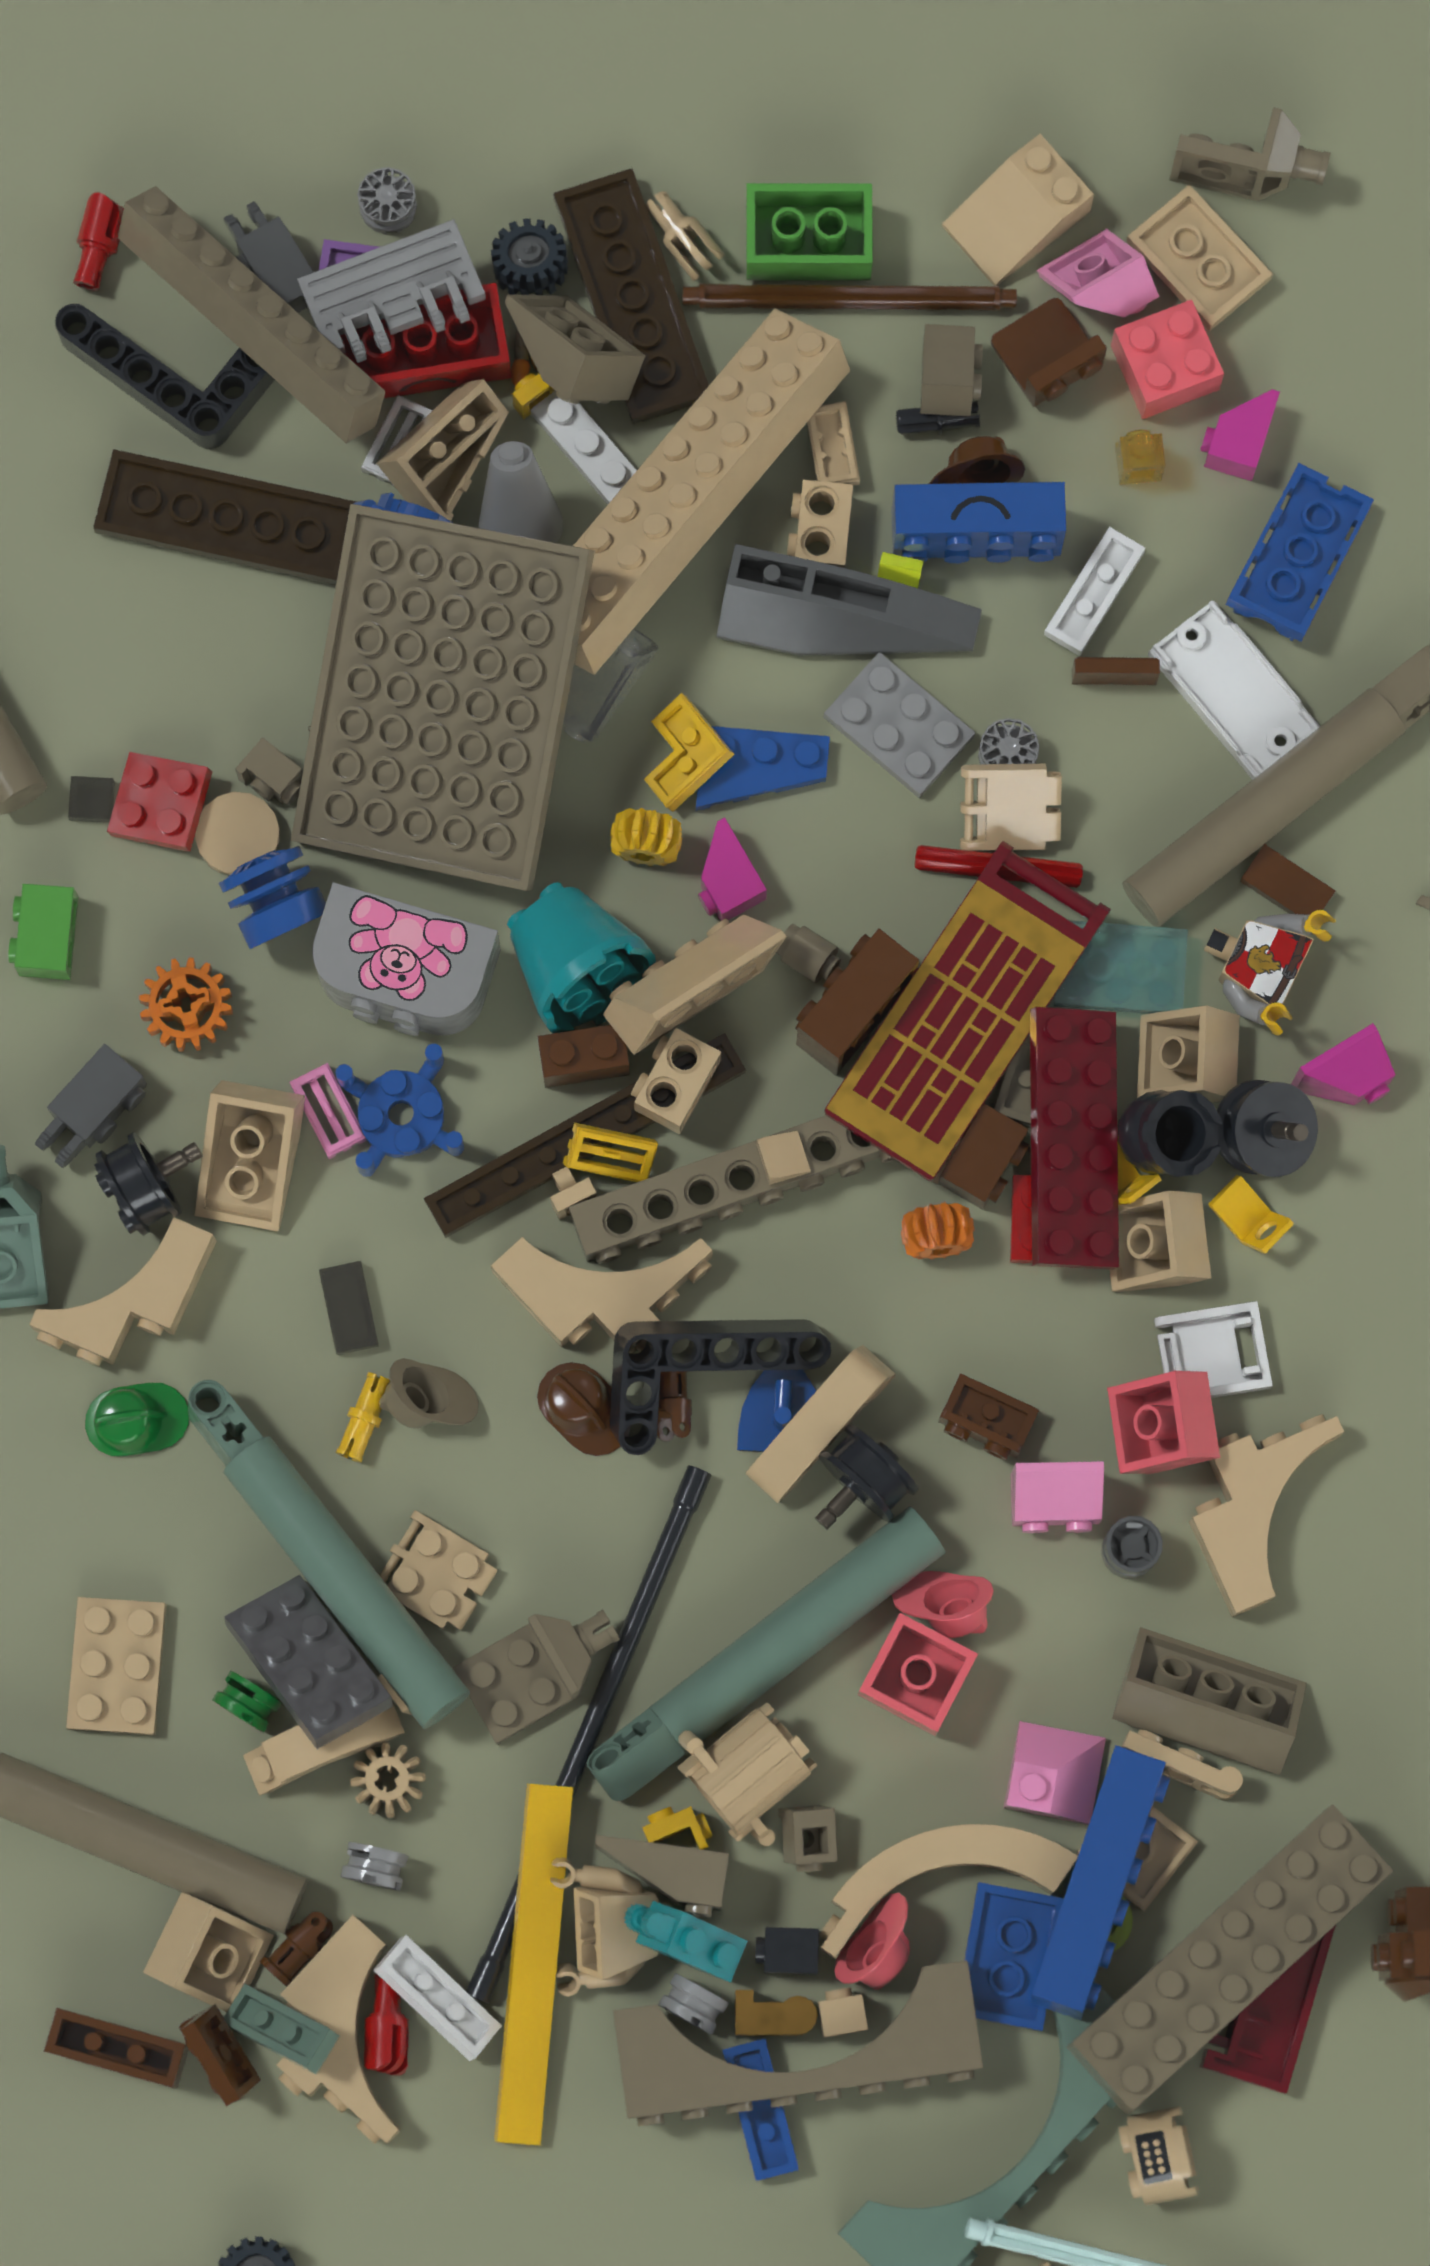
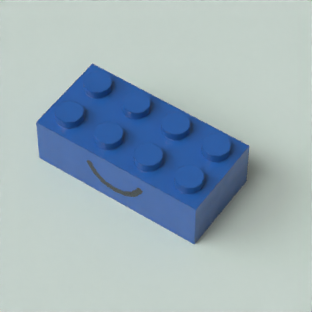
M1065 482L895 485L891 510L893 554L924 562L927 561V558H944V561L948 563H964L969 561V558L986 557L987 561L993 563L1007 562L1012 557H1028L1033 562L1053 560L1054 556H1061L1066 534Z

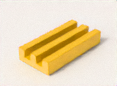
M574 1123L572 1129L574 1135L572 1139H569L567 1146L569 1152L563 1160L565 1167L634 1182H640L649 1178L658 1147L655 1139ZM585 1137L646 1150L645 1154L583 1142V1139ZM580 1152L642 1164L640 1170L578 1157Z

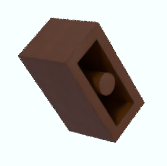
M611 1025L537 1036L545 1088L630 1075L626 1044Z
M983 1104L940 1175L938 1184L982 1210L988 1200L996 1203L1009 1182L1002 1177L1010 1163L1018 1167L1030 1147V1144L1024 1141L1029 1129L990 1106Z

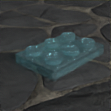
M1069 920L1082 929L1087 923L1085 921ZM1103 923L1054 996L1053 1006L1144 1014L1183 1009L1188 929Z

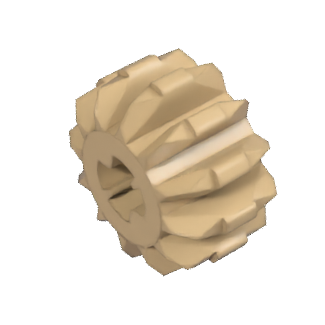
M383 1742L381 1746L383 1757L378 1758L375 1751L370 1747L365 1750L366 1756L372 1761L369 1766L361 1761H355L354 1768L365 1773V1777L352 1778L350 1784L352 1787L357 1788L367 1787L355 1798L359 1804L374 1797L369 1806L370 1814L376 1815L382 1803H385L386 1816L394 1818V1803L399 1802L401 1808L408 1813L412 1808L404 1797L409 1794L415 1799L422 1798L423 1793L411 1787V1783L426 1781V1775L424 1773H409V1771L418 1767L421 1763L418 1756L412 1757L404 1764L402 1763L408 1751L406 1746L401 1745L397 1749L395 1756L391 1757L389 1742ZM385 1769H388L390 1774L393 1773V1770L399 1772V1776L395 1779L397 1787L390 1792L386 1786H384L383 1791L377 1787V1784L382 1781L379 1773Z

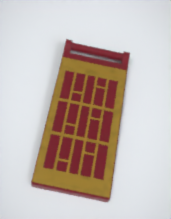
M1005 841L1000 843L988 864L824 1110L826 1116L928 1181L935 1179L1029 1036L1030 1009L1034 1007H1048L1111 911V908L1100 902L1096 905L1012 852L1014 847ZM1002 866L1006 867L1088 919L1083 929L999 877L997 873Z

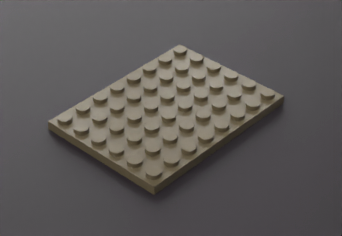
M350 504L291 841L519 890L533 891L595 550Z

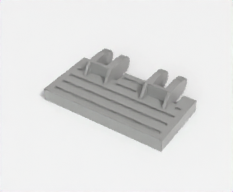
M454 219L297 279L316 329L342 353H345V347L340 335L345 334L358 363L367 360L364 344L359 339L356 329L370 324L377 347L382 353L391 350V346L381 323L382 319L385 320L390 335L424 323L423 315L418 306L424 304L437 333L445 330V320L442 312L438 309L435 299L448 294L455 316L461 323L469 321L470 318L459 291L460 289L463 290L469 305L486 299L485 292Z

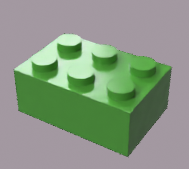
M747 183L746 280H871L873 265L872 183Z

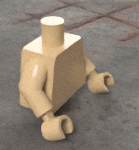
M566 1858L554 1859L551 1862L553 1866H564L570 1870L569 1875L564 1879L550 1878L556 1887L567 1888L573 1882H581V1887L574 1888L577 1968L571 1963H562L557 1966L556 1977H573L571 1982L557 1985L559 1993L564 1996H572L579 1991L581 1985H586L588 1989L626 1984L644 1966L645 1961L656 1957L659 1953L636 1943L639 1933L626 1927L627 1924L624 1923L625 1912L635 1903L650 1908L652 1901L658 1902L657 1895L642 1889L638 1879L618 1869L584 1865L583 1869H577ZM669 1902L660 1903L673 1908Z

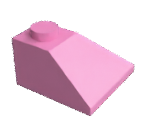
M1105 229L1037 270L1041 279L1074 304L1120 317H1126L1142 311L1148 303L1159 297L1144 256L1108 229Z
M1019 1721L1004 1808L1089 1825L1094 1808L1106 1738Z

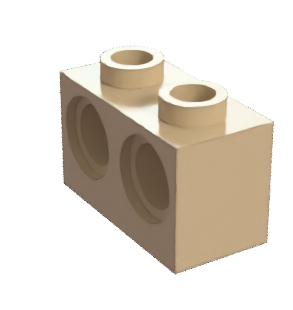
M803 480L802 493H793L791 518L799 519L798 533H789L787 555L845 568L853 484ZM823 501L828 503L833 510L826 515H818L810 507L815 502ZM819 541L824 543L829 550L823 555L816 556L809 553L806 547L811 542Z
M675 1028L670 1038L663 1035L652 1055V1058L657 1060L649 1075L644 1072L640 1075L631 1095L636 1097L634 1101L635 1111L681 1134L721 1062V1051ZM686 1051L693 1054L697 1060L696 1064L687 1070L677 1068L672 1062L673 1057L677 1053ZM663 1088L669 1089L675 1094L676 1099L668 1107L657 1106L651 1099L655 1091Z

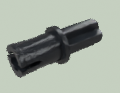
M977 400L972 402L971 414L978 413L979 411ZM921 407L899 409L896 411V426L899 434L938 431V435H943V430L980 428L979 415L920 414Z

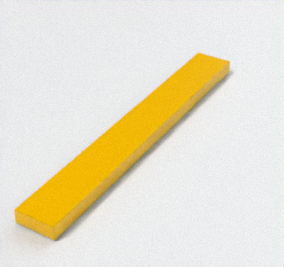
M527 1783L494 2135L495 2142L541 2145L564 1888L556 1887L550 1878L564 1879L566 1867L553 1866L551 1862L556 1858L567 1859L573 1787Z

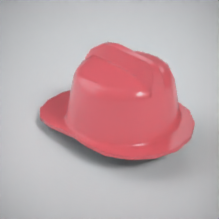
M924 1571L893 1593L892 1599L895 1607L902 1613L927 1619L936 1632L947 1638H958L971 1633H984L988 1626L986 1605L992 1599L994 1590L991 1582L984 1577L964 1576L941 1571Z
M892 1893L882 1899L872 1910L860 1929L844 1945L836 1959L834 1968L835 1976L843 1984H853L860 1981L873 1989L879 1990L901 1972L910 1953L909 1939L903 1932L908 1914V1903L905 1896L900 1893Z

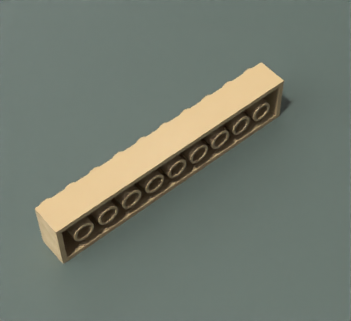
M774 309L573 545L574 547L595 550L575 656V665L593 675L597 673L850 372L839 339Z

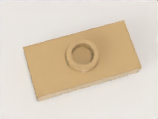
M846 401L821 405L806 423L816 480L853 484V486L860 485Z

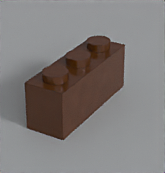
M56 2008L44 2052L178 2089L189 2052L187 2045L184 2043Z

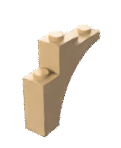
M522 1237L491 1265V1270L549 1335L563 1347L569 1341L576 1345L593 1329L589 1324L593 1319L613 1340L619 1328L626 1323L634 1321H660L652 1312L656 1308L660 1312L665 1311L679 1298L680 1294L676 1290L688 1279L692 1283L697 1282L710 1270L712 1265L708 1261L712 1258L713 1250L700 1238L676 1256L656 1265L624 1272H601L577 1268L557 1261L539 1251ZM641 1339L632 1343L629 1353L632 1354L636 1350L641 1352L645 1348L647 1340Z
M1323 1414L1313 1417L1299 1424L1301 1432L1287 1438L1284 1431L1276 1433L1260 1441L1262 1446L1260 1450H1257L1251 1434L1239 1439L1238 1434L1233 1433L1218 1440L1220 1458L1209 1460V1464L1227 1502L1222 1504L1218 1497L1197 1506L1195 1509L1198 1515L1192 1517L1189 1524L1232 1617L1267 1603L1276 1597L1269 1574L1267 1557L1268 1533L1275 1504L1284 1485L1295 1469L1312 1453L1339 1438L1344 1433L1337 1416L1326 1420Z
M352 1915L280 1994L287 2001L286 2006L330 2028L340 2037L316 2075L283 2057L276 2065L283 2071L278 2079L297 2097L302 2091L308 2096H312L323 2084L328 2088L323 2096L342 2114L347 2108L361 2119L356 2127L374 2144L380 2138L384 2142L390 2143L401 2130L388 2117L370 2088L363 2069L358 2041V2018L364 1989L373 1967L388 1946L356 1916Z

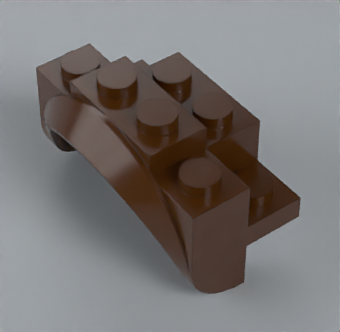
M1404 1887L1395 1891L1394 1899H1388L1389 1926H1395L1396 1932L1379 1935L1378 1943L1371 1945L1372 1971H1379V1981H1384V1985L1403 2002L1430 1993V1887Z

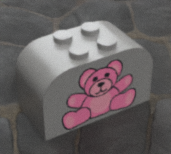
M333 882L314 939L313 960L321 986L326 995L337 1005L354 1011L353 1017L372 1024H377L378 1019L395 1023L394 1029L413 1036H418L419 1031L433 1035H451L469 1027L482 1011L501 947L498 930Z

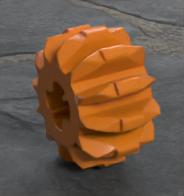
M944 1202L936 1205L930 1204L926 1207H917L914 1211L907 1212L901 1221L902 1244L905 1245L906 1254L919 1260L924 1258L932 1260L959 1255L962 1251L970 1249L974 1242L973 1232H975L969 1208L958 1203L947 1204Z

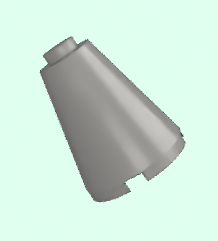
M517 441L500 444L491 453L479 528L556 543L563 532L562 514L531 448Z

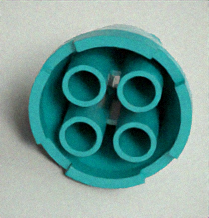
M559 882L547 886L540 893V899L527 909L514 913L507 921V926L511 930L510 939L538 1015L552 1033L575 1030L573 1027L591 1020L597 1026L607 1021L603 1014L612 1001L609 995L627 981L634 985L642 980V974L651 965L656 963L654 953L641 937L580 889L575 887L564 888Z

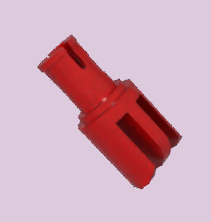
M99 192L92 193L87 201L77 238V243L82 249L81 259L73 280V284L90 291H99L107 257L117 253L120 243L118 235L124 210L118 203Z
M375 1974L374 2013H371L370 2017L365 2018L363 2065L369 2070H375L392 2076H401L405 2074L408 2068L409 2019L405 2018V2015L401 2013V1996L378 1974Z

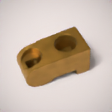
M735 1990V2036H799L809 2032L816 2024V2007L806 1997L793 1996L784 2002H753V1990Z

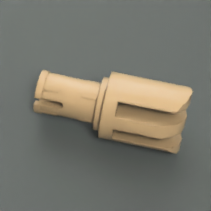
M666 191L659 192L654 197L662 205L663 210L650 199L646 204L647 211L665 231L663 243L692 281H696L701 276L680 249L686 247L706 271L713 264L694 239L697 236L700 237L718 260H721L725 254L696 217H685Z

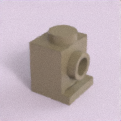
M263 737L235 768L238 780L245 785L252 779L253 781L250 783L252 789L267 801L274 797L282 805L284 803L290 805L299 796L303 774L302 769Z
M822 1805L778 1808V1816L782 1818L783 1857L785 1863L796 1865V1871L812 1872L823 1870L822 1863L837 1862L835 1808ZM805 1830L808 1833L809 1840L803 1846V1831Z

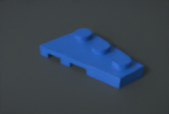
M712 726L735 755L697 789L696 811L709 809L713 805L730 801L735 803L748 800L749 797L775 791L778 793L826 782L830 736Z

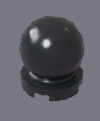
M1184 1090L1147 1092L1130 1102L1118 1121V1144L1126 1160L1144 1173L1174 1177L1198 1175L1212 1165L1220 1152L1221 1146H1217L1219 1140L1218 1125H1222V1121L1214 1104L1202 1094Z

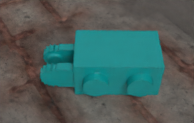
M652 1901L650 1908L635 1903L625 1912L624 1923L627 1924L626 1927L639 1933L636 1943L698 1971L731 1983L747 1940L683 1911Z

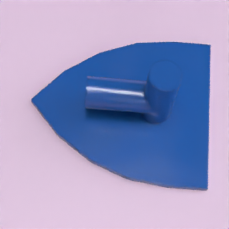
M764 1370L751 1386L742 1406L738 1427V1451L764 1452L812 1397L816 1389L804 1370Z

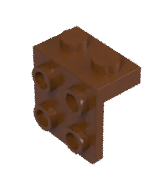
M1059 298L1048 300L996 332L991 338V346L1033 407L1045 400L1049 402L1058 398L1068 389L1069 385L1080 378L1086 380L1095 375L1103 367L1107 350L1106 345L1098 334L1091 339L1087 338Z

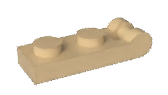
M1130 1730L1121 1746L1166 1762L1163 1775L1220 1800L1231 1799L1243 1783L1242 1774L1237 1768L1228 1766L1221 1770L1203 1763L1204 1758L1200 1754L1182 1747L1178 1751L1162 1745L1163 1739L1146 1730H1139L1138 1733Z

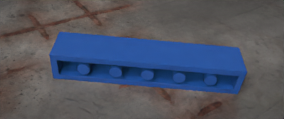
M1115 1745L1032 1992L1030 2003L1078 2020H1082L1085 2008L1094 2011L1102 1985L1096 1984L1094 1981L1099 1966L1108 1969L1116 1943L1110 1942L1108 1939L1113 1925L1122 1927L1129 1906V1901L1123 1900L1122 1897L1127 1883L1136 1885L1143 1864V1860L1135 1857L1140 1842L1150 1843L1157 1819L1149 1815L1154 1801L1163 1803L1171 1779L1163 1776L1166 1762Z

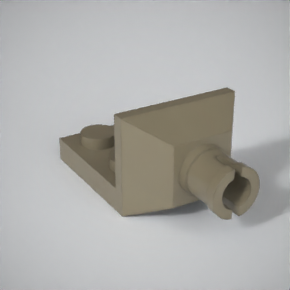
M1273 107L1261 153L1254 152L1251 147L1240 143H1233L1229 146L1216 143L1210 137L1202 134H1190L1189 136L1180 134L1169 180L1260 201L1286 189L1290 178L1303 179L1323 185L1331 152H1321L1299 145L1300 132L1282 109Z
M603 1609L588 1620L574 1626L567 1620L534 1614L528 1618L529 1624L453 1667L458 1677L469 1689V1697L496 1744L503 1742L581 1696L592 1665L590 1657L609 1644L620 1640L613 1625L594 1635L595 1632L610 1624V1620Z

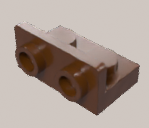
M216 2004L180 2024L179 2028L185 2037L188 2050L197 2057L208 2075L211 2088L216 2094L220 2095L226 2106L241 2099L261 2081Z

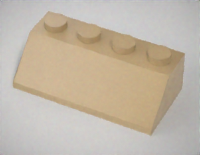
M744 914L731 923L727 919H723L707 932L706 935L708 937L700 943H697L695 939L690 940L675 952V959L667 964L663 960H659L642 974L643 979L632 985L630 981H627L617 987L609 995L612 1001L603 1016L635 1055L660 1039L663 1035L674 1030L763 972L787 936L781 929Z

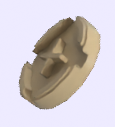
M230 792L217 796L203 808L195 833V840L200 856L211 869L219 873L231 875L237 867L268 852L277 850L281 832L274 811L264 800L250 793Z

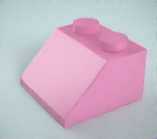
M1104 1461L1015 1464L1010 1474L1012 1526H1022L1023 1533L1049 1532L1048 1525H1066V1532L1077 1533L1092 1531V1525L1100 1524L1103 1513Z

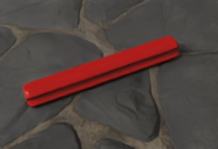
M920 845L916 849L914 864L918 870L979 877L994 853ZM1022 857L1068 887L1078 888L1082 883L1083 865L1080 863ZM1004 866L997 873L1004 880L1028 882Z

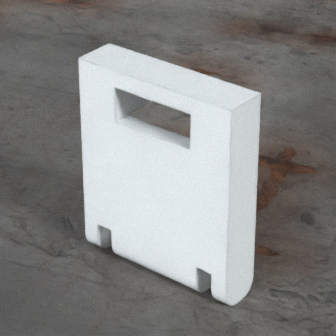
M1257 1301L1161 1316L1154 1319L1155 1328L1172 1326L1173 1333L1157 1335L1163 1373L1172 1371L1207 1372L1211 1398L1267 1390L1273 1386ZM1250 1327L1257 1365L1244 1367L1242 1370L1234 1329Z

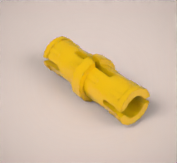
M368 1372L366 1375V1381L355 1407H350L347 1415L350 1417L339 1448L335 1452L344 1458L349 1459L350 1457L352 1461L361 1463L363 1460L362 1457L374 1427L379 1428L382 1419L379 1418L382 1409L379 1406V1401L390 1382V1379L383 1376L379 1378L377 1374Z

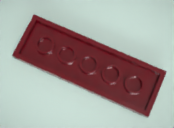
M1034 1007L1030 1009L1032 1266L1113 1270L1119 1268L1116 1012Z

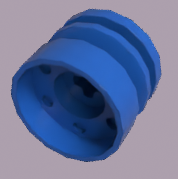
M300 846L268 852L237 867L231 875L219 882L223 893L240 885L244 892V895L228 902L230 909L250 905L253 913L238 923L249 949L319 918L323 914L326 902L319 887H311L299 891L296 882L311 871L309 865L290 872L287 866L288 863L303 856Z

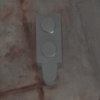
M253 201L246 205L247 213L251 221L257 226V229L245 235L239 220L233 214L224 217V222L237 244L239 255L236 258L297 313L308 308L297 279L314 272L281 218L278 216L268 222L256 202Z
M104 1043L47 1106L55 1119L41 1133L35 1145L43 1151L46 1150L67 1128L75 1136L60 1150L55 1159V1162L61 1168L66 1167L86 1145L91 1148L96 1141L100 1144L105 1142L116 1129L117 1124L114 1121L125 1109L131 1112L140 1104L146 1095V1092L143 1090L147 1086L144 1077Z

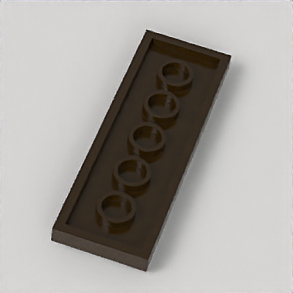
M630 168L553 193L554 201L594 316L645 355L629 400H624L632 424L692 406L709 384L633 169Z
M113 449L93 529L98 534L336 585L350 504H354L357 501Z

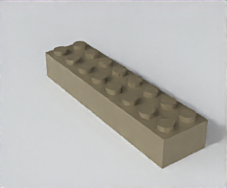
M1332 1804L1071 2041L1066 2048L1126 2115L1133 2112L1384 1881L1393 1870Z

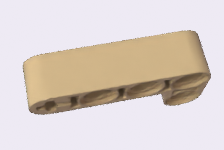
M864 1345L854 1349L748 1469L746 1475L777 1503L782 1501L817 1462L819 1455L831 1446L844 1431V1428L852 1422L867 1404L871 1403L884 1390L896 1374Z

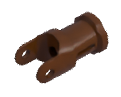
M689 1371L660 1372L657 1436L664 1442L672 1440L675 1435L679 1438L687 1437L691 1432L692 1400L687 1398V1372ZM681 1423L684 1424L685 1427L683 1431L680 1429ZM663 1428L667 1429L666 1435L662 1431Z
M311 1912L301 1923H297L285 1933L287 1938L269 1958L263 1957L259 1962L287 1987L292 1982L291 1978L309 1959H313L323 1948V1943L333 1932V1923L323 1913Z

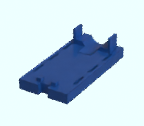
M1298 463L1226 602L1227 606L1233 608V613H1238L1248 618L1256 617L1265 620L1275 627L1279 634L1290 638L1289 640L1292 642L1294 639L1302 642L1374 499L1346 485L1343 486L1341 491L1326 485L1329 477ZM1288 495L1290 499L1283 511L1280 508ZM1352 526L1355 529L1349 540L1346 541L1345 538ZM1269 529L1273 530V532L1268 542L1265 544L1263 543V541ZM1335 560L1337 561V564L1333 569L1331 575H1329L1327 573L1333 561ZM1251 564H1256L1249 578L1245 577ZM1316 594H1317V595H1320V597H1319L1318 601L1316 602L1314 608L1311 609L1310 606H1311V604H1312V602H1313V600H1314Z

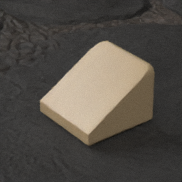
M798 1131L757 1139L756 1145L769 1185L811 1173Z

